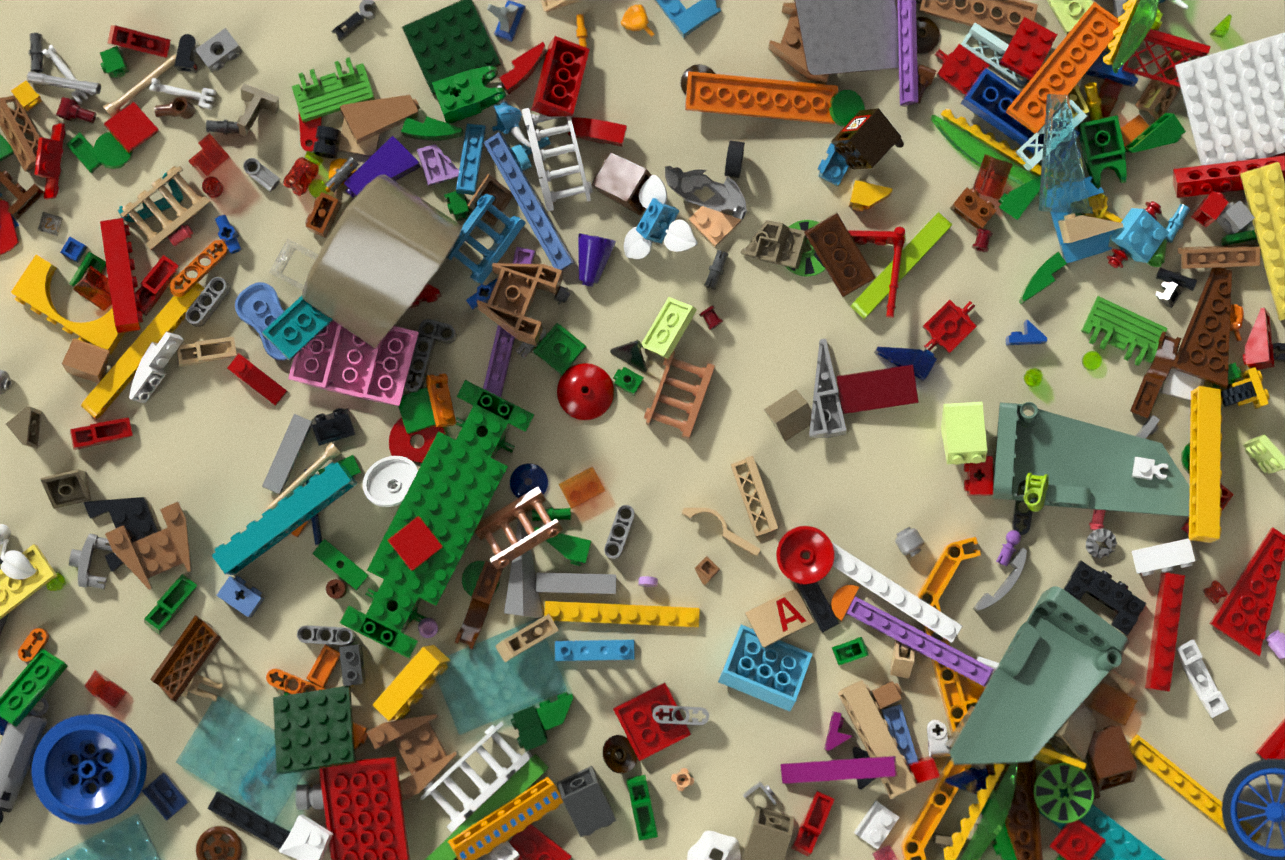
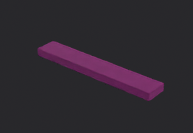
M895 756L780 764L782 784L897 776Z

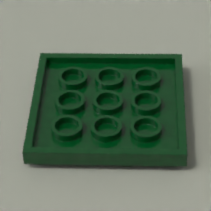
M461 0L402 26L432 95L436 94L433 82L467 70L486 66L498 67L501 65L472 0Z
M349 685L273 697L277 774L281 775L356 763L351 687Z

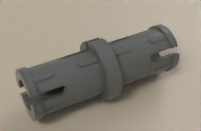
M30 33L29 55L31 71L40 73L43 72L42 59L44 56L42 52V34Z
M224 119V121L206 120V132H219L224 135H228V133L239 134L237 122L228 121V119Z
M351 156L340 169L337 168L336 174L325 184L329 188L335 183L330 189L332 192H335L343 181L347 180L348 176L359 166L356 161L351 167L349 166L354 161Z
M717 250L714 262L709 267L710 272L706 283L704 284L705 287H711L713 290H716L719 277L724 272L723 267L729 255L724 251L722 254L721 250Z

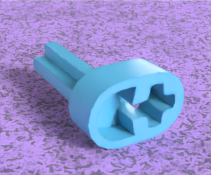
M548 137L541 138L538 141L539 149L551 144ZM521 144L511 148L522 171L532 167L528 155L532 154L531 148L526 145L521 146Z

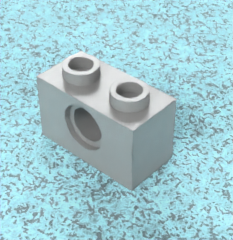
M226 28L195 49L211 72L223 68L224 63L236 59L242 51ZM218 49H224L221 55H216Z
M1240 200L1236 204L1233 201L1228 204L1216 221L1228 235L1238 232L1255 217Z

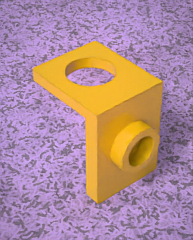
M27 80L11 90L26 112L42 102L40 95L34 91Z

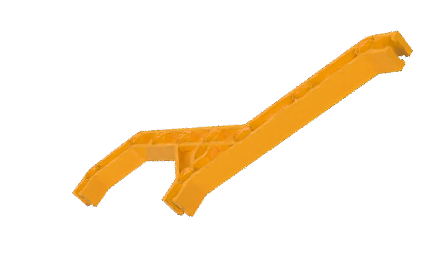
M976 537L953 542L945 546L919 590L917 597L922 599L924 594H928L931 597L930 605L941 612L938 600L960 562L981 556L980 550L977 551V549L973 550V554L965 555L962 548L963 544L969 542L971 544L974 543V545L978 544ZM951 547H955L958 550L956 558L951 557L949 554ZM922 624L924 633L932 636L934 631ZM941 636L940 641L950 646L949 641ZM931 659L952 735L968 711L966 705L971 703L977 704L986 686L984 687ZM946 669L951 672V678L947 681L942 677V673ZM956 707L962 713L957 719L952 715V711ZM950 757L902 841L901 850L904 860H910L911 857L918 855L920 860H926L924 848L972 764H953ZM942 794L944 796L942 804H936V795ZM915 842L917 845L916 850L911 853L908 852V844Z

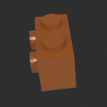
M966 187L950 209L974 228L983 229L997 210L994 209L995 206L990 201H984L980 198V194L976 190Z
M321 192L314 202L312 213L306 219L305 227L310 232L326 238L342 205L339 199Z

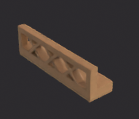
M1174 50L1169 53L1174 63L1183 59L1180 51ZM1194 55L1190 57L1191 60L1198 58ZM1167 56L1160 66L1162 70L1171 65ZM1173 67L1164 71L1167 79L1173 80L1176 78ZM1151 80L1135 106L1138 110L1149 112L1157 120L1166 113L1181 88ZM1170 87V94L1166 97V91ZM1160 103V110L1157 113L1155 108Z
M14 95L0 98V128L25 172L31 171L36 164V156L32 150L33 148L37 150L40 137L23 106ZM13 102L17 108L16 111L9 108L7 103ZM18 117L22 119L25 123V126L18 124L15 118ZM24 133L31 135L34 141L27 140Z
M1257 245L1178 248V254H1181V268L1260 266V246Z

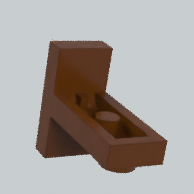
M0 170V182L18 199L8 211L19 219L44 194V191L35 183L26 191L19 183L15 185L11 181L13 177L6 170L3 172Z

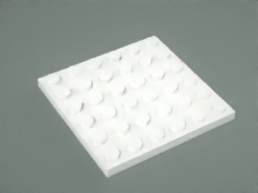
M1285 32L1175 65L1201 166L1267 158L1285 152Z

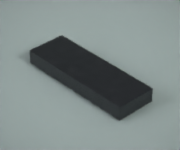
M818 582L812 584L796 583L822 633L839 624Z

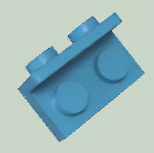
M831 143L826 151L829 154L826 161L822 159L817 168L820 170L818 176L839 186L849 166L846 164L845 158L835 151V146Z
M652 198L636 231L646 240L662 244L667 235L666 230L669 229L670 224L676 219L679 210L676 207L661 203L657 198Z

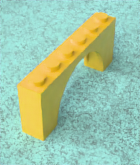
M35 255L11 291L16 296L15 300L23 305L25 303L32 306L30 309L39 315L41 313L48 316L46 319L55 325L57 323L62 324V329L72 335L74 332L79 335V340L86 343L90 342L95 346L109 350L111 355L126 333H117L113 309L101 318L90 322H72L63 318L54 307L50 293L51 280L57 267L40 256Z

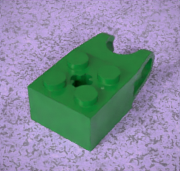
M486 66L467 70L432 83L446 123L451 124L483 113L482 110L505 98L506 92L503 88L485 87L487 83L497 77L498 70L496 67Z
M1118 115L1080 123L1077 126V130L1079 132L1084 162L1089 176L1092 177V184L1097 189L1101 187V172L1104 169H1112L1115 171L1120 182L1126 183V151ZM1099 136L1105 139L1102 144L1097 140Z

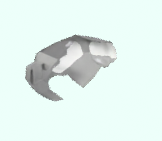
M665 167L667 185L685 201L720 212L733 210L732 217L744 219L747 212L745 198L736 182L728 176L724 184L713 181L703 174L706 170L698 169L683 172L678 167ZM703 186L709 187L715 193L714 196L705 202L694 195L696 189L703 190Z

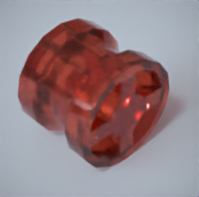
M207 177L203 180L202 189L209 197L217 198L222 195L224 187L216 177Z
M1216 580L1211 582L1209 588L1203 589L1205 596L1215 605L1219 603L1221 597L1228 595L1226 589Z

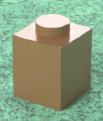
M890 681L871 690V694L879 709H882L900 700L902 691L898 683L894 684L893 681Z

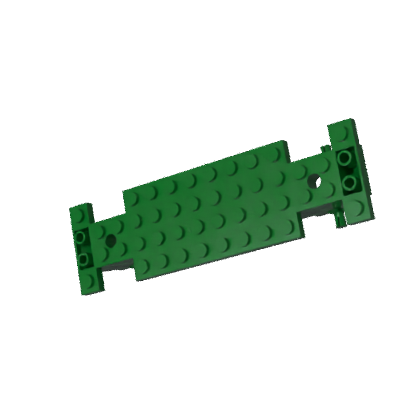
M467 380L464 381L456 397L473 405V408L466 421L458 417L456 418L455 425L462 428L457 439L455 440L438 431L367 568V571L384 579L378 592L368 588V592L365 595L372 598L373 601L367 613L365 614L348 606L340 621V624L409 659L419 641L404 634L413 619L420 622L421 619L427 618L417 613L418 605L422 599L435 606L438 605L508 468V466L494 460L501 448L511 453L513 452L512 449L515 448V445L505 441L510 425L526 432L535 416L533 413ZM479 428H487L488 433L485 437L477 435ZM420 516L443 547L415 570L411 571L389 543L388 539L416 517ZM395 600L398 603V608L392 612L389 610L388 604L390 601Z

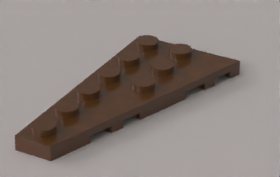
M1215 267L1211 269L1172 364V369L1227 388L1232 271L1223 267Z
M1032 759L1030 762L1006 763L993 788L1017 860H1043L1039 808L1034 799V785L1037 779L1035 759ZM985 764L988 774L995 775L994 764Z

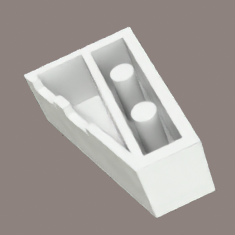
M1189 539L1132 551L1137 574L1142 573V576L1154 574L1153 570L1161 569L1162 572L1174 570L1173 566L1181 565V568L1193 566L1192 562L1198 561L1194 542Z

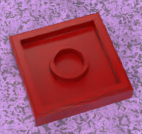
M135 102L104 123L107 130L128 153L159 132L158 128Z
M420 516L416 517L388 539L389 543L411 571L415 570L443 547Z
M1078 819L1074 822L1066 823L1049 846L1066 860H1091L1106 840Z

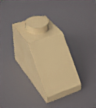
M894 640L890 675L910 678L915 650L897 640Z

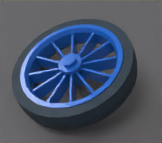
M1284 759L1259 760L1242 768L1231 779L1223 796L1222 817L1230 838L1239 849L1256 860H1285V848L1274 849L1268 847L1274 822H1278L1285 845V836L1281 826V821L1285 822V802L1280 803L1285 784ZM1268 774L1284 775L1277 802H1274L1267 777ZM1260 776H1265L1272 803H1269L1250 782ZM1248 785L1268 806L1265 807L1239 799L1243 789ZM1240 802L1264 809L1266 812L1238 818L1237 805ZM1266 815L1267 818L1248 836L1243 830L1240 821ZM1270 820L1272 824L1265 847L1252 840L1251 837Z

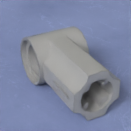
M248 158L244 162L243 168L248 176L252 177L270 192L277 187L281 179L257 159ZM251 164L258 165L255 172L248 170Z

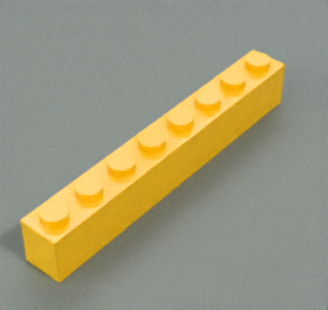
M1198 386L1191 391L1189 540L1212 543L1220 539L1222 532L1220 527V517L1222 514L1220 507V498L1222 496V490L1220 489V480L1222 478V471L1220 470L1222 459L1220 443L1222 441L1221 405L1223 398L1221 396V389Z

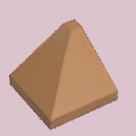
M707 556L694 568L704 586L720 570Z

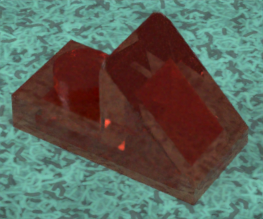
M1107 78L1104 79L1098 92L1102 102L1100 106L1103 118L1109 117L1123 85Z
M97 670L93 672L84 685L94 697L101 698L114 708H117L128 692Z

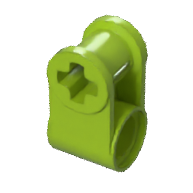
M1029 472L1027 474L1024 501L1031 511L1038 512L1045 505L1046 492L1049 486L1048 474H1044V476L1033 475ZM1032 498H1039L1036 503H1030Z

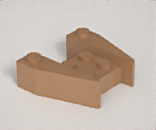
M784 3L782 12L791 16L781 43L770 40L768 49L808 80L826 84L830 74L813 76L808 73L795 3Z
M493 263V273L499 275L488 303L477 301L478 309L519 341L537 346L543 331L542 322L526 316L537 289L557 295L563 280L562 270L545 264Z
M179 502L160 509L168 528L136 542H132L124 525L105 533L112 551L149 590L153 588L149 578L182 563H184L188 572L192 571L187 519Z
M439 714L384 722L367 731L375 749L394 740L411 773L410 776L400 781L402 802L422 792L458 754L456 751L447 756L430 722L439 717Z

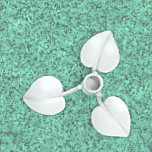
M656 175L650 176L640 189L639 200L645 208H648L652 198H657L661 203L666 204V188L662 180ZM683 220L673 221L669 229L666 230L667 235L665 236L664 244L671 251H686L698 244L691 227ZM635 227L625 237L624 253L627 258L642 259L650 253L652 242L642 237L636 231L637 227Z
M0 524V545L3 544L1 560L4 561L1 564V570L13 579H26L34 575L37 570L31 565L26 556L16 550L6 552L7 543L9 542L7 538L11 535V530L8 526Z

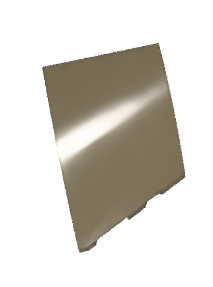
M766 220L761 226L760 231L752 237L751 243L746 249L743 248L741 250L742 255L798 269L807 237L804 230L789 228L783 223Z

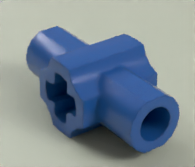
M226 215L217 217L215 221L220 230L218 232L220 239L226 243L231 254L241 251L242 248L237 240L239 236L237 230L230 225ZM227 231L231 232L229 238L226 237Z
M497 278L488 285L481 284L478 286L477 292L466 299L472 310L478 307V300L488 303ZM481 292H488L489 296L485 298V296H482Z

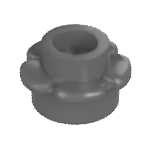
M560 286L557 295L554 296V300L558 301V304L567 301L570 295L567 292L568 287Z

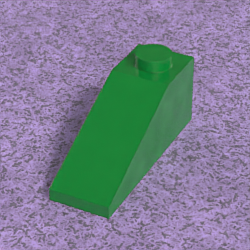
M1165 113L1125 146V151L1136 153L1176 143L1182 138L1186 130L1175 114Z
M1048 171L1010 191L1009 194L1004 193L998 201L1001 204L999 208L1018 220L1052 173Z
M562 533L545 540L566 559L571 560L570 564L581 566L582 563H587L591 540Z

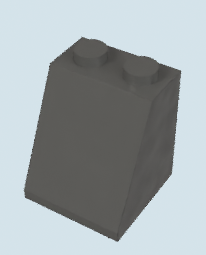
M592 766L557 782L561 798L580 837L591 835L595 830L608 827L616 821L614 812Z

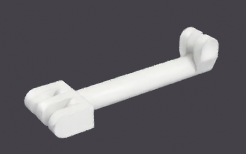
M52 44L48 50L42 51L47 58L52 59L66 79L77 80L57 55V51ZM75 90L71 93L79 105L83 103L79 98L80 95L85 100L89 98L85 92Z
M152 78V85L149 88L151 91H160L199 100V107L212 110L213 105L207 104L206 101L214 102L215 98L208 96V94L216 95L217 91L203 87L202 93L163 85L160 80Z

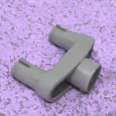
M89 534L82 551L72 549L69 566L78 568L79 587L87 588L89 586L105 589L106 585L98 582L106 583L107 577L90 575L89 570L93 551L96 548L113 552L111 546L106 545L109 544L107 538L98 537L96 534Z

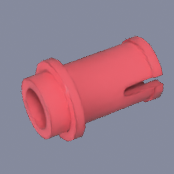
M186 224L168 236V239L176 247L186 238H191V235L194 233L189 225Z
M1094 509L1092 521L1089 523L1091 530L1104 528L1103 521L1106 510Z

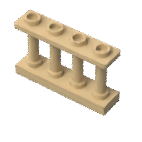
M173 166L166 172L168 176L163 180L161 178L157 179L152 183V189L148 192L144 190L137 196L138 200L133 204L129 202L122 208V217L125 218L130 215L147 235L148 242L146 245L150 250L156 248L168 236L211 203L206 196H198L179 174L183 171L181 166L178 168ZM172 179L178 183L192 200L191 203L193 205L188 210L183 208L165 187ZM158 190L177 212L178 218L173 222L171 219L168 220L150 199ZM142 203H145L161 222L163 230L158 234L156 231L153 232L135 211Z

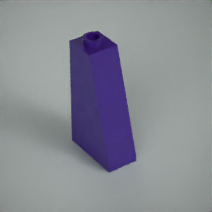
M392 136L344 182L347 187L345 191L354 198L369 182L381 174L387 175L396 181L419 169L421 165Z

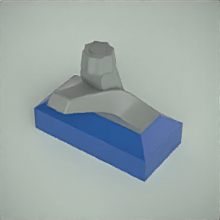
M507 0L505 7L502 8L491 4L488 5L487 10L499 19L494 33L495 36L513 42L526 9L525 5L511 0Z

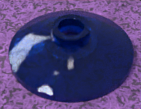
M532 463L522 464L511 474L510 488L517 498L522 497L536 487L541 490L543 495L545 494L548 487V478L540 466ZM527 478L532 479L531 485L525 484Z

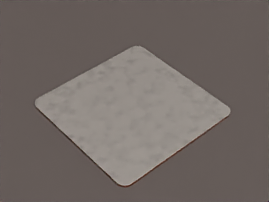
M794 0L806 67L809 74L816 76L899 68L898 17L895 0Z

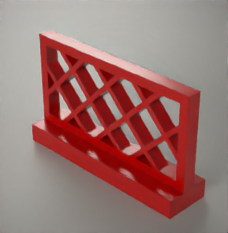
M1136 25L1133 28L1132 37L1121 70L1180 87L1179 82L1175 81L1178 79V76L1173 80H1169L1166 78L1164 71L1173 67L1177 75L1176 64L1182 61L1187 62L1188 58L1193 55L1197 57L1207 56L1211 46ZM1135 40H1142L1147 48L1137 53L1134 47ZM1155 45L1161 46L1165 52L1157 58L1151 50V47ZM1148 50L1153 60L1143 64L1139 54ZM1174 50L1180 51L1183 59L1176 63L1173 62L1169 55ZM1166 55L1171 65L1162 70L1157 60ZM1136 56L1141 66L1136 69L1128 68L1129 59ZM1152 62L1156 64L1159 70L1154 75L1149 74L1145 68L1146 65Z

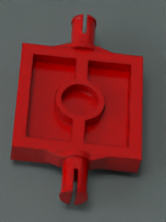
M958 44L949 55L940 49L935 53V56L944 61L936 75L965 96L980 73L990 66L961 44Z
M949 300L922 326L931 337V340L924 345V348L926 349L932 344L927 349L930 352L938 344L948 353L953 351L977 327L968 316V313L975 308V305L973 304L968 309L972 304L969 301L963 308H960Z

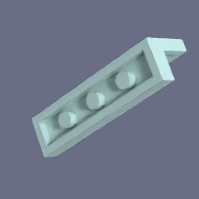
M974 23L961 45L988 63L990 67L1023 87L1028 79L1024 78L1021 81L1015 77V72L1007 68L1003 69L999 65V60L1002 59L1009 45ZM972 36L978 40L979 47L972 48L966 43ZM990 48L993 50L994 57H985L983 49Z
M1072 99L1038 133L1036 132L1016 151V154L1026 163L1023 166L1027 171L1031 170L1087 117ZM1069 106L1077 113L1074 118H1065L1066 109ZM1054 121H1062V129L1060 131H1052V123ZM1040 134H1048L1047 144H1038V136ZM1026 147H1035V155L1031 159L1022 152Z

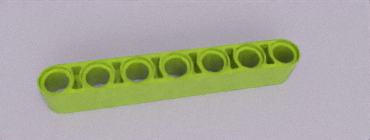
M939 212L902 250L898 283L953 225ZM893 261L850 306L863 319L889 294Z

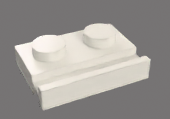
M875 800L854 833L878 850L900 817Z

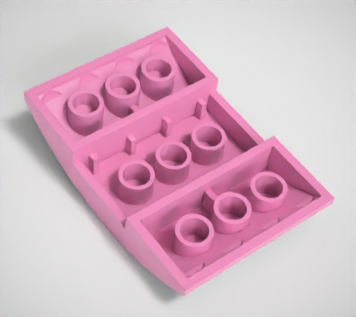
M333 320L294 356L288 379L356 398L400 406L419 332L393 326L375 349Z

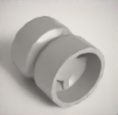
M309 784L297 785V810H309L311 806L316 810L324 809L321 784H314L312 788Z

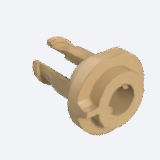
M196 674L181 694V696L186 697L189 692L203 698L213 699L216 702L218 698L216 694L199 689L198 686L199 683L221 690L222 683H215L209 678Z

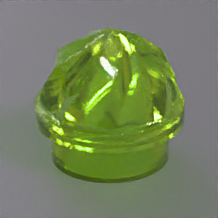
M1037 368L1027 370L1024 375V381L1029 387H1038L1044 379L1042 371Z
M56 572L57 576L46 584L48 590L60 591L63 589L66 581L61 573Z

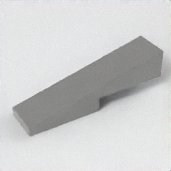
M296 414L293 415L262 485L263 488L279 495L281 494L297 462L296 458L312 428V421Z
M536 573V592L616 594V574Z

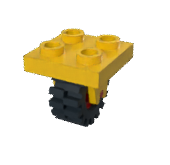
M1256 367L1242 373L1244 380L1233 383L1231 388L1221 391L1224 407L1236 403L1238 406L1253 402L1255 409L1269 404L1268 400H1270L1267 389H1263L1261 384L1263 382L1262 374L1256 370Z

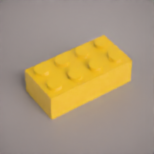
M435 645L422 647L372 706L388 721L406 717L411 711L409 707L422 699L424 690L426 688L430 689L436 681L434 679L438 674L442 675L448 669L447 664L451 660Z

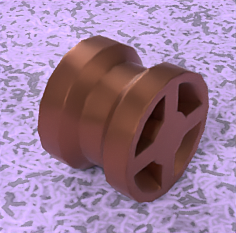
M333 579L327 583L326 593L331 598L339 599L347 593V586L343 581Z

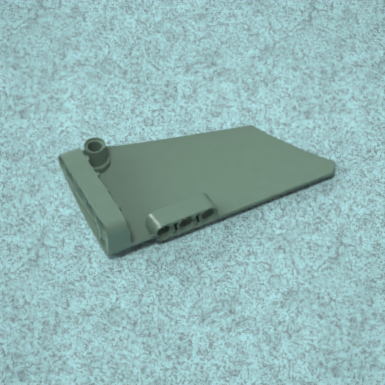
M1000 402L993 499L1024 501V495L1017 496L1018 485L1021 481L1026 480L1029 472L1039 476L1049 475V486L1044 506L1189 517L1190 485L1162 443L1041 410L1032 402L1024 404ZM1025 410H1031L1034 414L1032 416H1026L1023 412ZM1134 458L1155 460V466L1167 464V469H1160V473L1167 475V478L1161 480L1153 475L1152 480L1132 477ZM1025 484V486H1021V489L1024 490V493H1025L1026 484ZM1032 498L1031 502L1036 503L1039 498Z
M1053 586L1043 592L1027 621L1018 629L949 753L953 764L1030 762L1100 681L1112 669L1121 664V656L1129 643L1128 638L1064 589Z

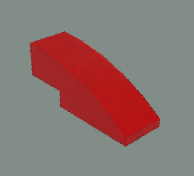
M544 42L512 60L513 69L499 77L500 83L508 95L519 88L535 71L546 51Z
M572 117L576 138L623 147L627 125L597 119Z
M165 255L161 257L140 283L141 287L136 291V294L139 293L141 305H137L138 311H142V314L145 316L160 299L179 268L178 264Z
M129 417L70 429L73 450L110 443L133 436Z
M816 791L791 849L808 857L811 855L835 799Z

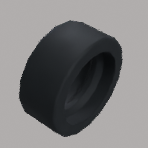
M729 141L725 176L740 177L744 142Z

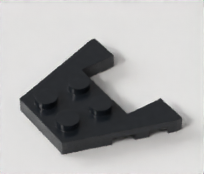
M146 497L84 502L90 519L109 512L115 528L124 525L132 542H136L159 531ZM114 552L105 555L111 572L116 571L123 564Z

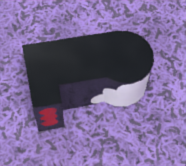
M185 34L180 38L174 66L179 71L197 73L198 65L194 62L195 49L199 47V44L191 34Z

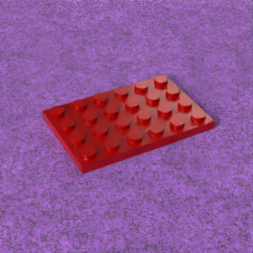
M397 758L355 760L356 763L320 768L319 774L327 830L333 833L329 843L331 860H410Z

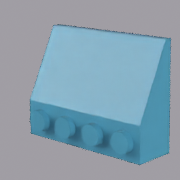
M741 624L718 682L790 712L798 697L812 653L781 640L763 649L754 630Z

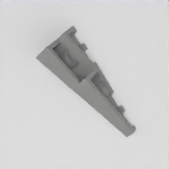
M825 338L819 341L809 435L812 438H831L846 435L847 430Z
M518 518L516 538L519 542L527 537L528 534ZM530 549L512 560L504 613L543 618L539 592H536V574Z

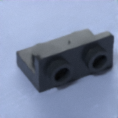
M338 408L333 413L327 415L324 413L318 414L312 419L311 425L319 446L356 435L348 408Z

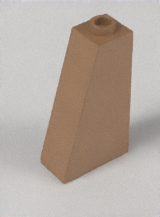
M411 95L340 106L341 113L357 144L403 124L406 117L410 119L418 117V110L420 109L417 100H413Z

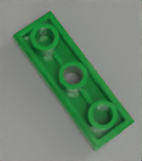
M326 539L312 553L355 590H358L369 577L365 571ZM340 561L344 562V566L342 568L338 567V563Z

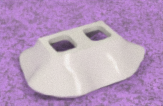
M714 831L704 832L700 840L690 848L687 854V860H712L709 858V854L713 848H717L724 853L721 860H741L738 840Z

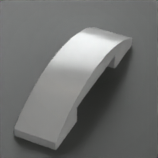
M1025 548L1020 549L1009 564L1014 568L1012 573L993 596L985 593L973 607L975 611L993 605L1014 586L1025 564L1027 554Z

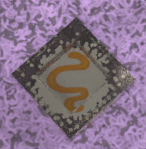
M43 212L38 231L58 236L63 218Z

